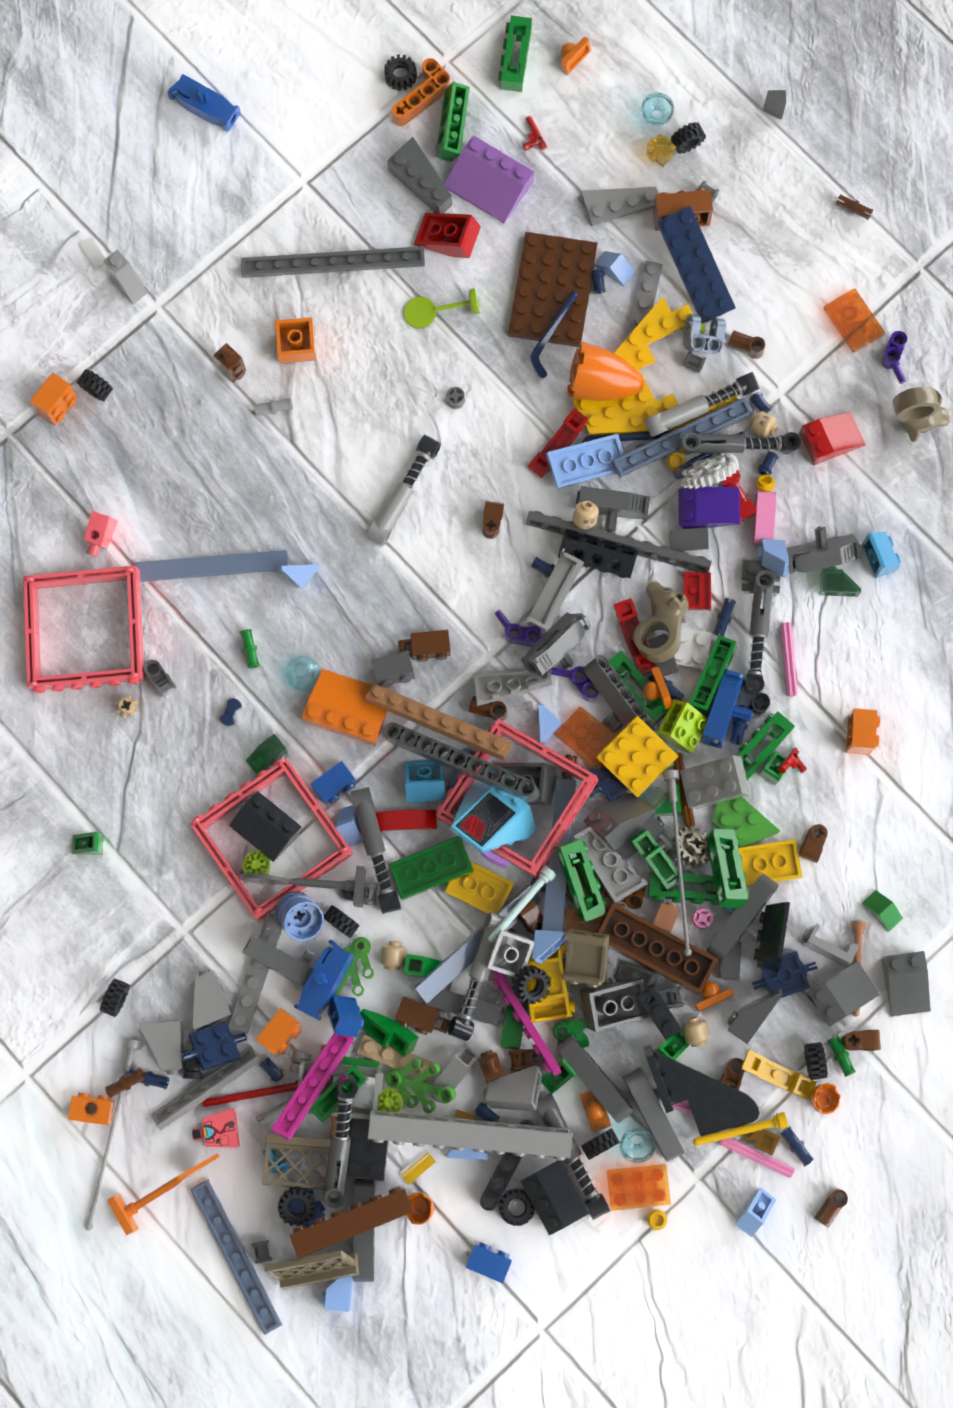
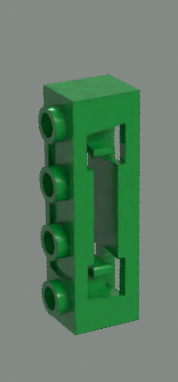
M511 15L510 22L506 23L505 33H508V38H504L503 50L506 51L505 55H501L500 66H503V70L499 71L498 74L501 90L522 92L532 18ZM514 35H516V41L521 42L518 61L519 75L517 74V67L511 66Z
M721 635L717 637L689 701L691 706L705 716H708L712 708L724 671L728 670L737 650L736 641Z
M622 651L609 660V663L620 675V678H623L629 672L631 680L643 692L644 686L649 682ZM624 678L622 679L654 724L667 714L669 708L665 709L661 697L656 700H649L645 706L643 704L644 700Z
M779 711L775 715L770 713L764 720L766 725L762 729L758 727L751 735L753 739L749 743L745 741L738 749L741 751L738 756L746 758L767 735V730L771 726L774 727L769 733L774 739L754 760L753 766L748 772L746 769L750 766L751 762L747 758L744 760L743 766L747 780L795 727ZM781 732L782 734L776 739V735Z
M712 829L706 837L719 908H742L749 899V891L745 885L746 877L742 869V856L739 854V841L735 830Z
M573 839L555 846L579 921L587 922L607 914L605 910L607 908L606 901L600 895V884L594 877V866L592 861L588 859L586 843L582 839ZM571 863H577L586 892L590 894V897H585L576 868L572 867Z
M652 872L649 873L648 898H652V901L656 902L672 899L674 903H681L680 890H672L671 892L661 891V889H667ZM682 874L683 884L703 885L704 883H714L712 875ZM706 885V893L714 892L715 894H705V891L684 890L685 900H691L693 904H703V901H711L712 905H718L715 885Z

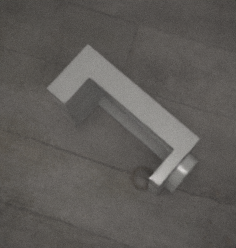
M815 924L805 930L802 936L804 940L803 946L844 967L851 964L859 945L852 942L843 951L815 936L820 925Z

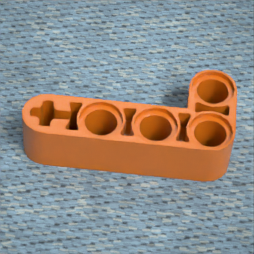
M427 58L422 63L423 77L426 81L393 106L392 117L394 124L397 126L406 125L440 99L444 95L445 89L450 85L449 74L435 59Z

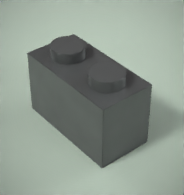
M408 651L371 660L376 682L379 686L388 688L393 684L407 683L411 679H415Z

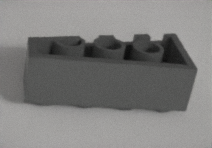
M412 137L387 160L388 171L434 213H445L452 206V195L414 137Z

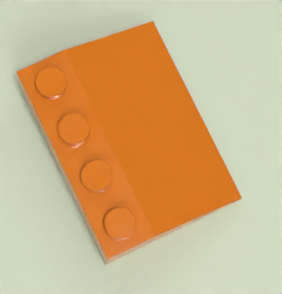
M322 669L308 699L302 720L304 723L376 746L388 711L365 702V697L373 685Z

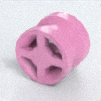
M705 908L698 909L692 916V923L698 929L707 928L713 921L712 913Z

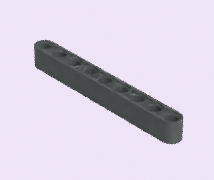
M392 722L384 728V734L387 739L398 747L527 802H534L539 797V790L530 779L400 724ZM398 731L397 735L391 737L393 732ZM414 738V741L408 744V741ZM427 745H431L430 749L424 751ZM448 752L445 757L441 758L442 753ZM465 759L461 765H457L459 760ZM481 766L478 772H474L476 767ZM498 773L497 778L491 779L493 774ZM515 780V784L509 787L508 783ZM533 788L531 793L525 794L526 789Z

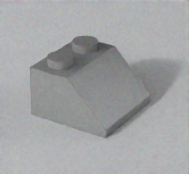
M499 930L486 968L515 977L516 973L520 974L518 971L520 968L525 970L524 966H527L535 942L525 936Z

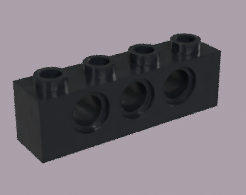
M568 530L564 533L559 550L560 554L562 548H564V552L583 561V567L596 568L603 573L610 572L620 578H631L638 555L637 550ZM575 549H582L583 553H579ZM593 554H599L602 558H596ZM612 559H617L620 563H614Z

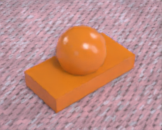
M584 36L576 45L569 42L562 46L561 55L563 59L561 60V65L565 74H570L591 52L588 38Z
M658 667L652 668L654 681L644 686L643 694L649 700H656L661 697L665 709L671 708V697L661 671Z
M709 981L706 982L701 992L702 997L706 1000L694 1006L697 1012H700L733 997L735 993L732 988L720 993L719 986L715 982Z
M591 1091L579 1094L593 1133L612 1126L606 1109Z

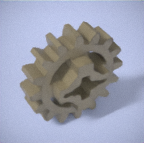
M685 826L678 831L681 861H685V866L691 863L692 868H695L696 866L701 867L710 860L705 838L707 833L701 834L700 828L694 830L693 826L689 828ZM675 843L672 845V848L676 849Z

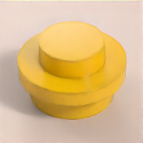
M673 452L667 457V466L669 469L674 470L685 463V457L679 452Z
M762 475L757 480L756 487L760 491L769 492L775 488V481L770 475Z
M653 1210L648 1214L647 1223L650 1228L661 1230L667 1224V1216L661 1210Z

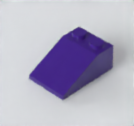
M700 486L697 489L695 487L691 489H678L679 526L683 529L739 525L740 488H702Z

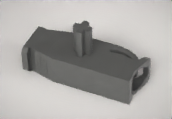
M581 486V489L577 492L576 504L582 501H590L595 504L599 514L606 515L604 530L615 532L617 517L647 520L650 496Z
M821 526L814 529L816 541L787 548L789 574H793L796 571L803 573L812 572L861 559L860 543L853 534L827 538L826 527Z
M565 613L521 658L527 671L543 676L545 672L559 661L564 669L572 667L573 661L568 652L579 643L585 631L591 628V624L586 616L582 613ZM579 620H583L585 625L583 626Z

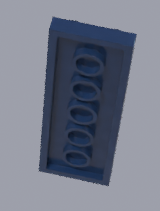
M691 206L657 221L656 224L697 315L701 317V323L704 324L736 309Z

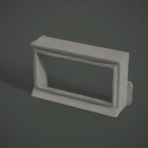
M562 548L558 562L530 615L527 617L526 624L530 621L548 631L584 562L564 552V548Z
M302 1060L300 1063L298 1087L305 1078L306 1071L310 1070L314 1061ZM339 1064L333 1074L343 1075L352 1065ZM357 1066L366 1077L375 1078L372 1109L351 1107L353 1110L350 1112V1117L370 1120L371 1110L377 1111L378 1098L383 1086V1074L381 1073V1068ZM335 1112L331 1116H338V1114Z

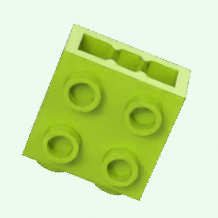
M674 699L672 707L669 708L657 734L678 750L693 754L705 730L708 718L689 703Z

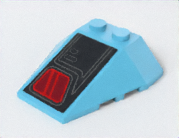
M477 783L466 792L450 828L480 853L498 849L500 845H512L515 841H526L537 831L529 804L518 797L485 783Z

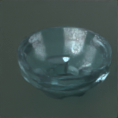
M652 93L646 96L642 102V116L645 121L652 125H663L672 118L674 103L666 94ZM660 110L662 116L656 118L652 115V111Z
M298 656L292 659L285 671L289 685L300 691L313 688L320 675L318 664L307 656ZM299 666H305L307 673L304 676H299L296 674V669Z
M644 1128L629 1129L620 1139V1152L630 1162H645L656 1151L655 1138L650 1131ZM634 1136H641L643 1141L639 1144H634L631 1139Z

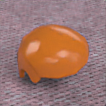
M827 1082L817 1085L812 1090L810 1101L818 1113L827 1115L835 1112L839 1107L841 1095L838 1093L836 1085Z
M415 1192L408 1196L414 1212L406 1215L410 1223L422 1225L428 1222L434 1213L432 1199L422 1192Z

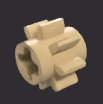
M131 695L128 698L121 696L120 702H115L119 707L116 710L117 714L123 712L122 717L124 719L127 716L134 718V713L140 711L135 706L139 703L138 700L132 701ZM126 704H129V708H130L129 710H126V709H125V708H126V706H125Z

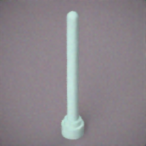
M542 867L537 881L488 937L490 943L496 941L499 930H505L544 883L547 884L556 877V874L549 867Z

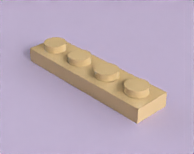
M366 1035L363 1036L357 1054L399 1070L407 1066L410 1060L418 1057L423 1062L422 1068L409 1073L415 1077L426 1070L429 1064L433 1063L412 1053L403 1057L390 1045L383 1048L373 1038ZM433 1076L428 1077L425 1081L431 1083Z

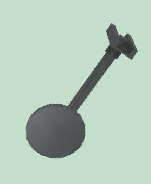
M356 866L355 879L346 880V882L305 878L287 879L262 874L239 875V880L269 885L292 884L302 887L345 890V892H353V906L363 908L366 878L365 866Z

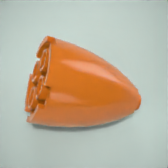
M580 341L579 345L581 348H576L570 368L569 382L571 384L567 386V397L590 401H609L626 398L638 394L639 390H643L645 380L626 360L604 348Z

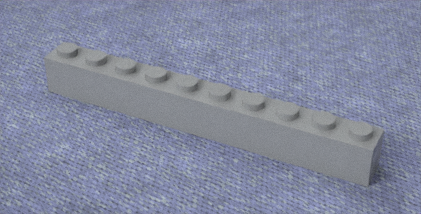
M371 1110L368 1139H372L376 1143H383L385 1140L392 1141L396 1145H403L406 1142L412 1143L413 1146L423 1147L427 1144L433 1145L432 1147L438 1149L448 1146L458 1151L469 1148L473 1149L474 1152L480 1153L490 1150L495 1154L511 1152L515 1156H525V1154H532L536 1158L553 1156L556 1160L570 1158L573 1136L572 1129Z

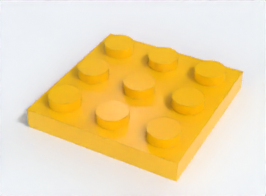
M637 715L596 755V758L637 798L679 757Z

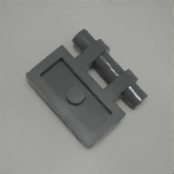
M743 559L741 580H749V584H742L741 591H749V593L753 594L754 578L762 570H768L773 573L775 582L780 581V576L763 567L761 560ZM760 577L759 581H766V585L769 584L768 578ZM773 586V593H780V586Z

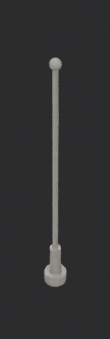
M666 770L663 772V779L668 781L669 801L672 803L685 940L684 954L690 956L692 951L689 949L676 813V780H679V771Z
M126 1038L124 1046L128 1047L123 1066L125 1076L128 1075L132 1067L135 1050L140 1049L142 1041ZM123 1091L118 1095L88 1223L85 1224L87 1231L93 1228V1215Z

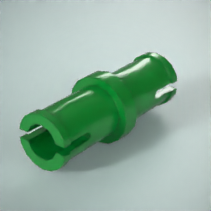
M252 629L240 631L243 643L242 652L245 653L248 669L257 668L260 665L256 654L257 645H254Z
M839 1035L827 1040L835 1055V1061H838L843 1071L844 1077L855 1073L856 1070L849 1059L850 1054L848 1051L846 1052Z

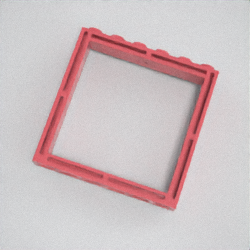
M136 565L23 576L27 688L34 693H44L45 690L50 689L59 692L64 691V688L80 690L83 689V686L100 688L104 684L120 686V683L128 682L130 685L139 684V681H145L140 570ZM127 580L131 669L41 677L38 589Z
M498 719L496 723L493 722L489 727V733L501 738L503 736L582 782L532 862L503 845H500L498 849L490 850L492 853L537 879L540 874L539 871L548 862L555 850V846L559 844L597 784L598 778L593 773ZM478 750L473 756L488 761L491 755ZM481 766L476 767L474 772H478ZM461 773L458 775V782L455 787L449 789L444 804L441 803L436 810L438 820L449 827L452 826L455 819L453 814L475 781V779Z
M281 758L274 762L271 769L261 771L257 774V778L254 781L245 782L241 786V790L236 793L231 792L225 797V801L212 805L208 809L209 812L205 815L200 814L192 820V824H190L257 921H260L266 914L268 915L274 911L277 903L283 896L290 892H301L307 887L290 884L258 906L206 831L211 825L245 803L256 791H262L286 774L339 850L300 878L319 879L353 855V851L287 758Z

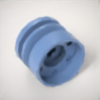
M290 892L277 903L275 910L276 919L288 936L294 940H311L322 930L324 924L323 912L314 900L304 892Z

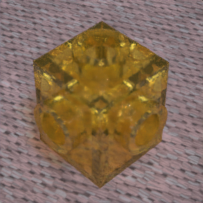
M660 133L656 138H651L647 144L648 158L652 162H657L662 167L675 155L676 146L672 144L668 137H664Z

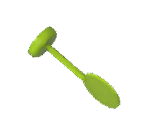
M476 288L469 290V300L437 307L429 298L415 297L405 306V320L410 326L419 329L431 325L436 318V312L440 310L470 305L473 314H480Z

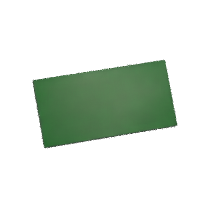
M460 836L388 864L402 901L474 872Z

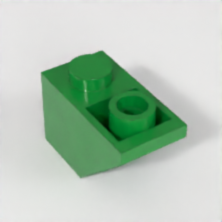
M407 954L404 975L425 978L442 961Z

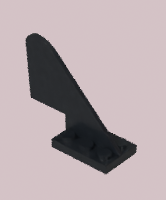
M650 1044L643 1047L666 1113L674 1111L672 1105L688 1100L700 1136L748 1124L758 1119L760 1115L759 1108L748 1094L657 1052L656 1049L653 1050Z

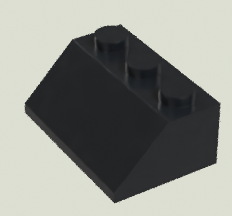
M256 791L245 802L229 824V827L272 862L297 839L302 828L301 825L259 791Z
M790 902L766 905L765 912L761 911L759 923H763L762 930L757 932L756 941L760 942L759 949L755 948L753 959L757 960V967L778 971L781 969Z
M557 1160L521 1180L549 1236L590 1214L563 1160Z

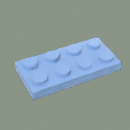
M615 434L550 451L546 455L556 489H561L617 474L611 461L624 455L619 436Z

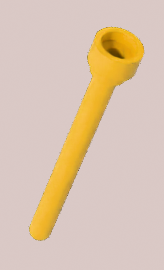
M784 1112L776 1113V1116L772 1117L773 1119L694 1138L693 1144L699 1146L771 1127L779 1129L788 1128L787 1118Z

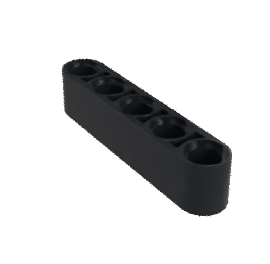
M523 1120L519 1123L522 1125L524 1123H528L530 1125L535 1126L534 1123L530 1120ZM505 1152L502 1155L480 1198V1205L484 1210L492 1211L497 1207L523 1156H515L511 1152ZM506 1159L513 1161L514 1166L510 1171H505L502 1168V1162ZM496 1177L504 1180V1186L501 1189L493 1187L492 1182ZM492 1196L495 1199L494 1205L486 1207L483 1204L484 1197Z

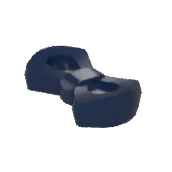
M235 698L227 700L225 713L220 717L223 725L232 726L235 724L233 717L235 711L242 708L239 700Z

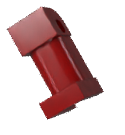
M736 470V473L732 474L731 477H726V480L720 481L718 487L740 488V522L756 515L757 509L752 500L747 499L739 485L741 475Z

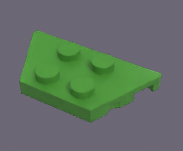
M743 797L716 804L712 823L718 829H734L740 848L780 832L774 824Z

